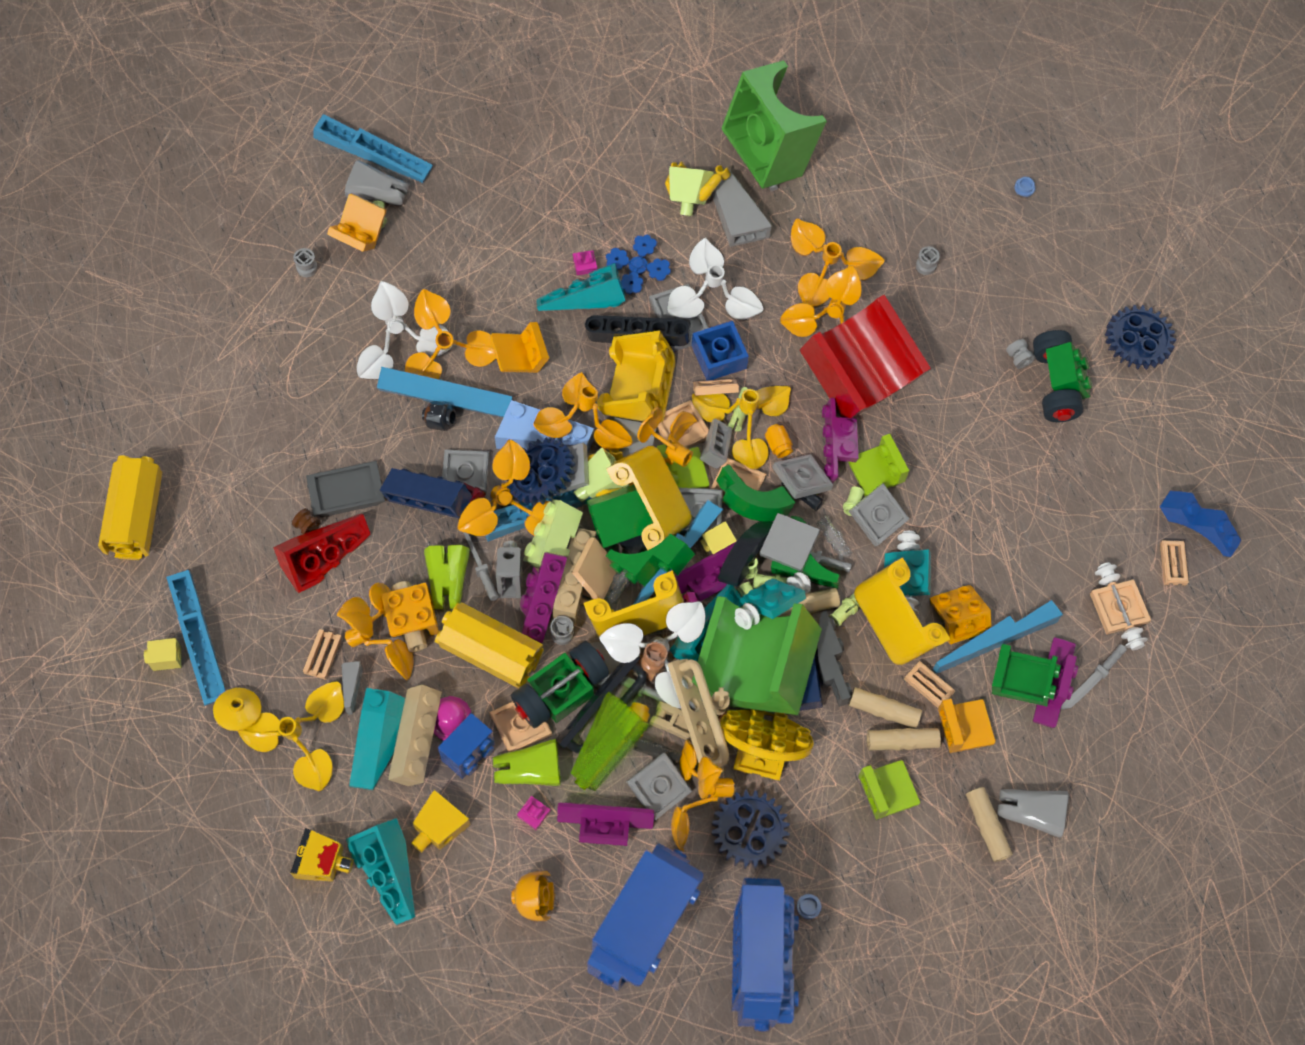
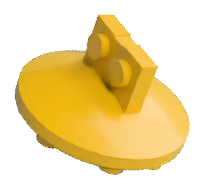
M755 709L729 710L720 721L725 740L738 748L733 770L750 774L754 773L780 781L785 761L804 759L811 754L814 741L810 735L811 731L788 719V715L785 713L775 712L773 714ZM764 715L774 716L773 720L768 721L763 719Z

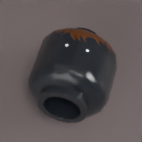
M432 401L423 409L422 419L429 429L446 431L455 424L456 411L450 403Z

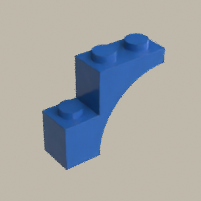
M1170 490L1160 505L1168 522L1184 525L1200 533L1211 541L1223 556L1231 557L1242 541L1225 511L1201 508L1193 493Z

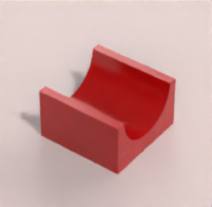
M885 294L838 326L822 334L821 332L816 333L799 350L829 399L835 398V407L841 418L853 419L915 382L931 369Z

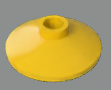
M232 688L223 692L216 699L213 706V715L216 722L224 729L230 731L245 730L254 725L259 719L262 710L259 697L249 689ZM234 704H241L237 708L233 707Z

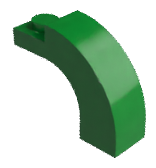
M730 465L722 467L716 480L719 487L725 492L722 501L734 512L748 519L766 522L774 521L777 513L788 516L795 504V501L783 486L767 492L757 491L748 487Z

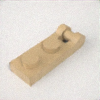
M660 701L656 707L658 711L655 716L651 717L649 723L658 729H663L692 743L682 710ZM665 715L672 716L670 722L664 720ZM697 723V724H696L697 730H698V732H699L700 734H702V732H703V731H702V728H701V726Z

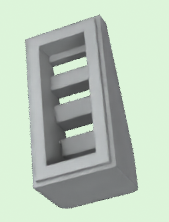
M716 418L712 420L701 452V461L716 469L726 463L732 434L731 427Z
M360 661L342 663L344 708L348 715H352L355 709L363 672Z

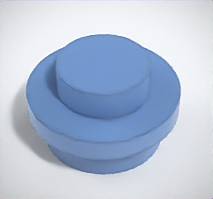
M1022 177L1016 181L1014 189L1018 195L1028 197L1034 193L1035 184L1031 178Z
M805 894L797 902V911L801 917L813 919L821 911V902L816 896Z

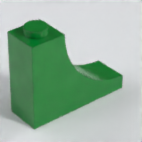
M791 516V517H790V518H792V519H795V520H797V521H800V522H802V523L807 524V522L804 521V519L801 518V517H798V516ZM810 553L801 573L808 576L811 583L838 589L840 574L833 573L822 567ZM772 560V574L794 577L795 573L800 572Z

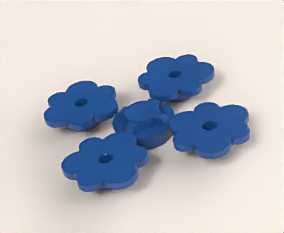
M650 235L635 237L633 250L637 251L639 256L632 258L630 261L627 257V252L625 250L620 251L619 248L611 249L610 253L606 255L607 266L615 263L617 270H621L623 266L629 264L631 273L629 275L624 274L621 281L626 294H631L632 292L639 293L642 290L643 279L639 278V275L643 274L646 269L650 272V278H656L658 281H663L666 275L671 273L669 261L657 258L654 259L653 263L647 264L646 259L643 258L647 253L653 254V248L657 246L656 240L651 239Z

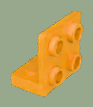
M349 194L340 223L330 226L327 235L362 252L375 249L387 211L355 194Z
M530 322L521 334L492 333L490 335L501 372L538 373L549 359L538 322Z
M426 582L381 595L391 637L428 629L431 636L439 633L431 593Z
M971 585L962 586L930 597L931 605L945 622V630L950 637V640L947 642L950 645L978 636L992 627L991 610Z
M952 699L942 700L938 707V712L950 753L995 744L984 700L953 705Z

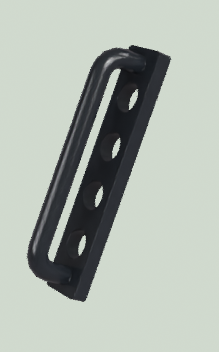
M639 656L631 662H621L557 737L556 741L560 747H567L574 753L582 754L594 746L644 686L647 680V673L638 662ZM633 669L638 675L637 680L585 742L577 744L573 740L575 735L628 672Z

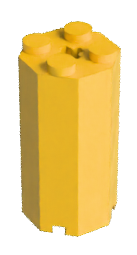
M120 455L117 461L113 463L98 544L102 553L109 555V551L115 553V558L128 560L142 559V554L145 557L149 555L162 479V471L159 465L154 463L153 458L146 456L130 458Z
M457 603L452 612H446L442 619L443 629L439 631L435 638V643L439 644L442 649L517 688L527 683V679L530 678L528 675L531 671L536 670L544 651L542 648L543 644L464 603Z

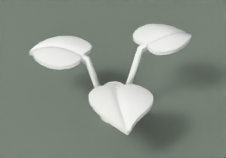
M707 238L702 239L693 249L689 265L695 274L706 273L704 284L697 294L688 286H680L674 289L669 297L667 311L674 317L681 319L697 317L704 309V302L699 297L706 287L715 288L722 285L724 294L728 298L725 308L731 317L744 320L762 313L763 306L760 300L749 289L734 287L731 295L728 293L726 280L723 279L724 258Z
M381 281L372 299L371 309L377 318L385 320L387 326L385 331V348L382 351L379 346L372 345L361 353L357 363L358 377L365 379H379L381 367L393 368V359L389 354H386L389 349L391 333L398 334L403 329L406 330L416 340H419L416 345L417 351L426 353L429 357L433 355L437 348L435 338L438 331L435 326L428 330L422 328L420 336L416 335L407 324H404L401 317L408 310L406 296L394 285ZM439 324L442 331H448L444 326ZM441 349V350L439 351V353L437 354V356H440V355L446 353L449 349H447V350H442V349Z
M699 601L680 603L673 606L667 613L666 625L674 633L666 636L664 639L662 637H654L648 643H640L643 638V632L638 626L630 623L619 624L609 628L599 639L610 656L622 663L635 660L640 653L639 647H646L651 642L663 644L668 652V642L677 635L683 642L687 643L694 641L700 636L705 625L704 607ZM666 659L664 665L667 672H661L656 676L655 688L658 695L667 704L681 708ZM682 678L683 686L688 689L687 681Z

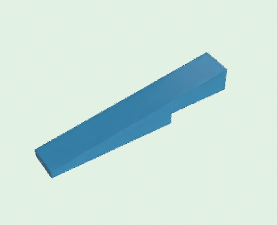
M324 114L313 129V138L421 183L425 181L433 168L432 164L361 128L356 131Z
M381 367L377 389L380 391L422 399L426 402H447L455 408L504 417L513 399L512 396L386 367Z
M577 489L561 493L560 496H553L554 500H561L574 508L586 505V501L593 498L589 496L581 502L574 494V491ZM524 502L519 503L531 511L534 507L531 502L529 505H526ZM514 505L493 511L498 517V522L495 529L485 537L489 542L526 528L525 520L529 514Z
M707 500L702 505L686 534L682 536L677 533L675 537L685 542L691 548L723 509ZM660 568L649 583L642 588L633 605L648 600L654 592V581L658 576L666 572Z
M186 570L166 578L203 703L206 706L215 703L216 699L226 689L192 573Z
M1051 600L1016 623L1011 616H1008L936 662L932 670L935 674H938L999 648L1002 644H1008L1057 623L1063 614Z

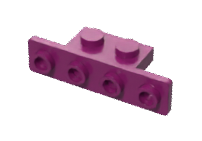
M830 398L822 408V417L825 418L822 433L826 440L823 449V455L826 457L824 473L833 484L838 478V461L856 462L859 456L857 419L836 417L835 398Z
M736 542L683 570L678 576L675 575L681 594L689 590L694 592L696 598L701 602L722 590L727 584L719 582L718 576L726 557Z
M550 552L544 553L540 568L533 566L532 573H529L527 576L526 594H523L520 600V608L526 616L521 633L539 643H543L567 561L566 556Z
M1056 637L1053 638L1048 659L1052 660L1053 656H1058L1057 664L1061 665L1059 678H1054L1052 684L1056 686L1054 700L1049 699L1047 707L1036 704L1033 716L1034 723L1055 728L1061 706L1066 699L1070 700L1073 692V687L1070 686L1071 679H1075L1078 671V666L1075 665L1077 657L1073 656L1075 643Z
M560 802L557 807V821L580 824V843L627 846L629 827L653 828L654 810Z

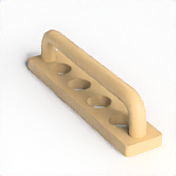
M683 659L668 663V668L698 762H700L702 757L706 756L704 753L705 746L710 752L709 758L724 772L723 766L726 765L729 759V751L703 670L695 660ZM693 676H695L698 688L692 682ZM682 678L687 681L688 689L683 686ZM689 701L695 705V712L690 708ZM697 723H698V724L701 726V728H702V731H703L702 734H700V733L698 732V730H697V727H696V724H697Z

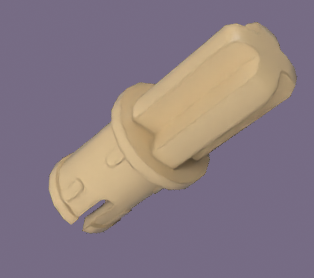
M720 687L718 692H715L711 697L717 715L725 713L730 702L729 692L724 691V688Z

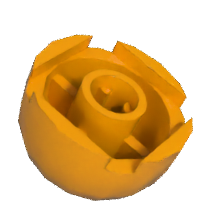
M534 871L525 874L519 879L515 889L512 890V903L516 905L520 915L528 920L547 921L551 917L547 916L548 911H553L555 896L553 882H548L546 877L551 876L548 871Z

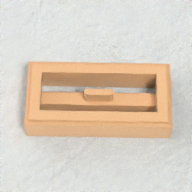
M735 378L694 381L693 390L695 395L739 392V385Z
M1162 540L1160 542L1164 585H1169L1170 583H1173V585H1187L1189 581L1184 541ZM1167 546H1169V552H1170V562H1171L1172 577L1170 576V566H1169V556H1168V547H1167ZM1175 546H1178L1181 578H1178Z
M319 629L303 673L326 680L342 636ZM323 638H325V641L319 653L314 669L311 670L316 655L318 653L319 647L321 645V642ZM331 640H334L327 661L323 668L322 673H319V669L323 662L329 643Z
M921 661L904 678L906 682L937 708L942 700L949 699L955 693L951 686ZM918 669L921 672H923L927 677H929L933 682H935L940 688H942L947 694H943L939 689H937L934 686V684H932L929 680H927L920 673H918Z

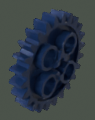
M1133 305L1131 310L1127 306L1123 311L1118 310L1106 326L1105 336H1107L1105 343L1111 344L1108 350H1115L1113 357L1120 356V363H1123L1125 360L1128 361V367L1133 363L1136 369L1143 365L1145 370H1147L1150 364L1153 368H1156L1158 363L1162 365L1165 359H1168L1171 355L1176 341L1173 338L1175 331L1170 330L1172 323H1165L1167 317L1160 318V311L1155 314L1152 313V307L1146 311L1144 305L1141 306L1140 310L1137 309L1136 305Z
M546 437L543 443L537 439L536 445L530 442L527 450L523 448L530 461L529 473L525 479H513V483L507 486L511 490L510 493L519 502H524L526 505H529L531 502L535 506L538 501L544 505L546 498L553 501V495L560 496L559 490L561 488L567 489L565 482H571L572 479L569 475L575 473L572 469L576 465L573 461L575 457L571 450L561 440L558 442L553 438L550 441Z
M745 790L743 797L738 792H735V800L726 798L727 805L723 803L719 805L722 812L715 811L714 816L719 819L712 821V826L718 829L713 830L711 835L719 837L714 841V845H722L718 853L727 852L726 861L733 857L735 859L734 866H737L741 861L743 862L744 869L747 868L748 863H752L753 868L756 869L758 862L763 867H766V859L768 858L771 862H775L774 853L781 856L783 851L780 847L787 846V842L782 839L789 838L790 836L789 832L784 831L790 826V823L783 822L787 817V813L780 814L782 805L774 807L775 798L768 802L766 800L767 793H764L760 798L758 797L757 790L754 791L753 796H749L748 791ZM746 809L749 811L750 817L742 818L739 816L738 811ZM759 810L760 814L755 823L754 831H752L747 845L743 849L741 844L746 836L747 828H749L755 812ZM769 819L773 826L764 828L760 824V820ZM733 830L738 831L741 838L739 840H732L728 833ZM758 840L763 844V848L755 850L752 848L751 842Z

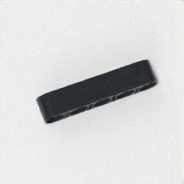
M593 315L585 321L587 336L593 342L612 343L613 337L658 330H663L662 334L670 346H685L691 340L689 324L682 319ZM594 327H599L598 330H591ZM615 328H621L619 331H613ZM636 329H642L641 332H634ZM679 331H684V332H685L684 334H681V335L676 334V333L679 332Z

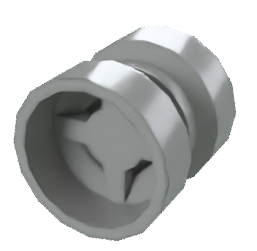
M930 246L920 250L915 265L916 270L920 274L931 275L935 272L940 257L938 250Z
M302 248L294 253L293 259L298 274L302 277L315 275L318 267L313 251L308 248Z
M1025 339L1013 342L1006 349L1008 355L1013 357V363L1017 369L1024 368L1035 360L1033 352L1028 350V344Z
M567 616L554 618L550 626L553 641L559 645L570 643L574 637L572 620Z

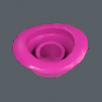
M454 696L441 698L433 734L440 740L445 741L471 713L468 704L461 698Z

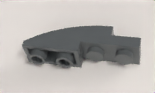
M823 611L818 623L822 630L816 648L819 680L822 689L831 686L838 706L841 707L847 705L852 696L851 687L848 682L845 683L842 676L844 674L840 661H837L841 658L844 645L841 638H837L835 634L836 625L834 619L828 616L827 611Z

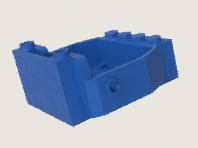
M660 843L656 845L652 853L645 850L592 939V954L587 962L589 974L619 991L625 982L638 987L642 985L649 971L655 973L662 960L658 956L664 947L665 941L688 904L694 905L701 893L697 888L704 875L700 870L689 864L690 861L686 859L687 856L677 849L672 851Z
M744 878L733 911L732 1011H738V1026L754 1027L755 1031H770V1027H774L776 1024L792 1023L794 1020V1007H798L799 1001L798 991H794V975L792 973V945L794 943V931H798L799 916H794V899L791 896L784 895V887H782L780 879Z

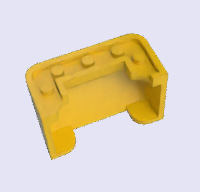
M661 331L613 337L612 345L609 348V355L615 361L616 369L610 395L602 393L597 400L599 411L608 416L644 421L651 411L658 407L663 412L661 422H663L675 368L673 350Z
M654 446L643 447L615 461L606 469L615 484L624 486L631 482L634 483L654 523L648 525L642 531V540L647 550L657 546L669 534L676 535L690 524L692 520L691 512L658 448Z
M903 558L866 579L854 590L857 603L890 660L897 665H904L950 640L946 630L938 623H931L922 627L899 586L905 584L910 578L909 567Z
M673 571L658 576L654 581L653 586L656 597L618 611L611 610L608 602L600 598L585 602L586 612L598 637L600 638L609 628L624 623L638 626L642 630L643 636L666 628L668 611L677 604L685 603Z

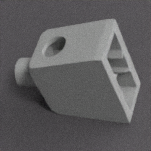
M506 541L503 547L497 550L496 580L499 598H521V548L517 547V543L514 541Z

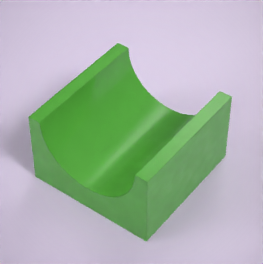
M784 60L742 72L721 128L762 189L803 176L827 122L823 115L805 116L793 112L785 107L776 97L788 68Z
M717 596L698 659L711 697L715 692H718L720 687H723L724 691L729 692L730 702L728 706L798 715L821 634V627L803 604L794 603L790 616L771 619L759 614V623L756 625L752 624L750 629H744L735 621V611L741 607L733 604L726 597ZM693 676L692 682L698 688L695 676Z

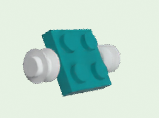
M907 530L897 537L902 542L897 545V548L902 552L885 553L884 568L901 558L905 560L910 570V578L899 587L915 615H918L919 611L914 609V607L919 605V601L912 596L931 595V552L929 549L919 550L920 545L916 542L920 540V536L914 531Z
M797 572L794 574V577L787 578L786 583L777 579H770L758 588L750 590L748 594L740 598L743 608H737L735 611L736 623L744 629H750L752 624L756 625L759 623V614L771 619L776 618L792 608L794 603L798 604L806 599L805 593H808L811 589L810 579L805 574Z

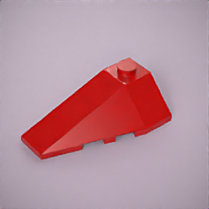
M361 513L289 539L273 547L281 569L295 590L300 593L319 584L332 568H336L340 564L339 561L349 552L352 553L371 534L364 514Z

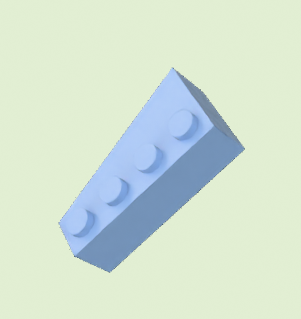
M511 400L495 435L496 449H501L509 439L515 441L526 450L529 448L530 442L536 445L537 439L543 443L547 437L551 441L552 437L543 435L533 425L536 415L541 410ZM567 420L572 425L571 432L564 437L555 439L558 442L561 440L567 447L584 443L587 445L588 455L594 441V428Z

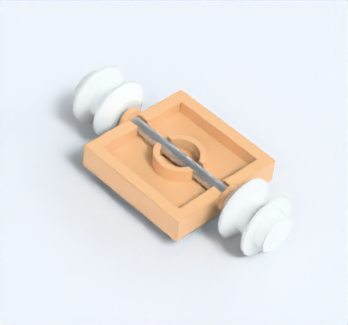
M1110 562L1098 566L1095 575L1101 576L1102 579L1099 581V584L1107 587L1092 590L1090 596L1106 635L1125 630L1121 636L1122 639L1128 640L1125 647L1131 648V650H1138L1145 646L1144 643L1147 641V638L1141 637L1140 634L1143 632V628L1137 626L1148 624L1151 619L1134 579L1116 584L1121 577L1120 574L1114 573L1117 565H1111Z

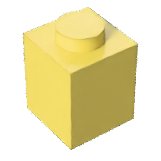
M726 521L702 534L704 539L700 540L705 551H711L712 554L737 541Z
M176 638L147 641V650H144L145 663L153 671L181 668V645Z

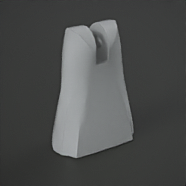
M356 160L346 183L345 196L348 197L349 194H355L366 200L402 205L405 199L404 195L409 189V184L387 175L362 161Z
M1000 789L999 800L1005 803L1016 804L1017 806L1000 804L998 805L997 815L1062 838L1065 828L1068 791Z

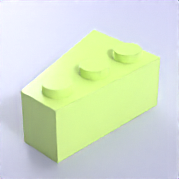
M553 499V501L549 502L544 509L545 515L542 521L535 527V536L532 542L524 550L525 557L523 561L540 568L545 552L568 557L570 550L567 549L570 537L575 538L583 512L561 500Z

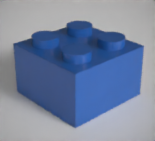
M733 321L692 334L691 346L706 380L717 379L747 369L749 356Z
M470 713L438 747L442 762L462 779L466 775H472L478 768L477 763L483 757L485 759L488 758L495 749L493 747L495 745L493 732L476 716Z

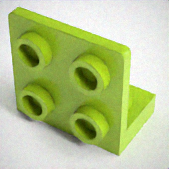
M891 434L882 436L878 447L859 453V459L856 462H848L860 487L864 490L865 496L880 484H884L888 489L904 483L909 473V469Z
M666 445L657 446L663 458H668V455L665 454ZM699 447L689 449L693 452V455L685 467L675 462L673 465L666 463L678 488L704 489L709 487L704 463L700 460L701 453Z
M902 760L874 770L871 765L861 769L858 777L876 820L920 804L918 795Z

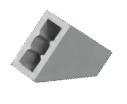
M730 171V177L722 180L712 192V197L729 246L732 247L769 238L771 231L769 221Z

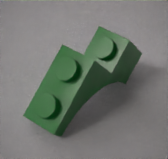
M669 534L661 543L647 551L637 554H623L610 549L606 557L611 562L609 566L618 574L624 572V576L631 583L636 584L638 582L645 587L660 568L666 573L673 571L678 576L695 554L685 542Z

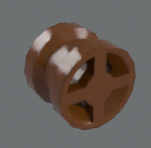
M307 508L299 511L292 520V526L300 529L302 534L318 529L321 524L320 519L313 517L311 511Z

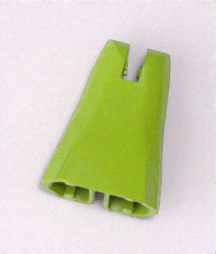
M441 545L428 546L424 549L434 610L444 609V595H449L450 609H454L457 603H461L470 552L468 547L450 545L448 546V553L445 552L444 546Z
M556 739L492 757L494 768L510 767L508 770L494 772V783L561 785Z

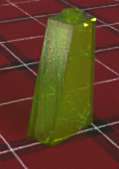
M611 692L605 695L571 771V774L576 778L574 782L583 790L590 789L596 791L649 727V724Z

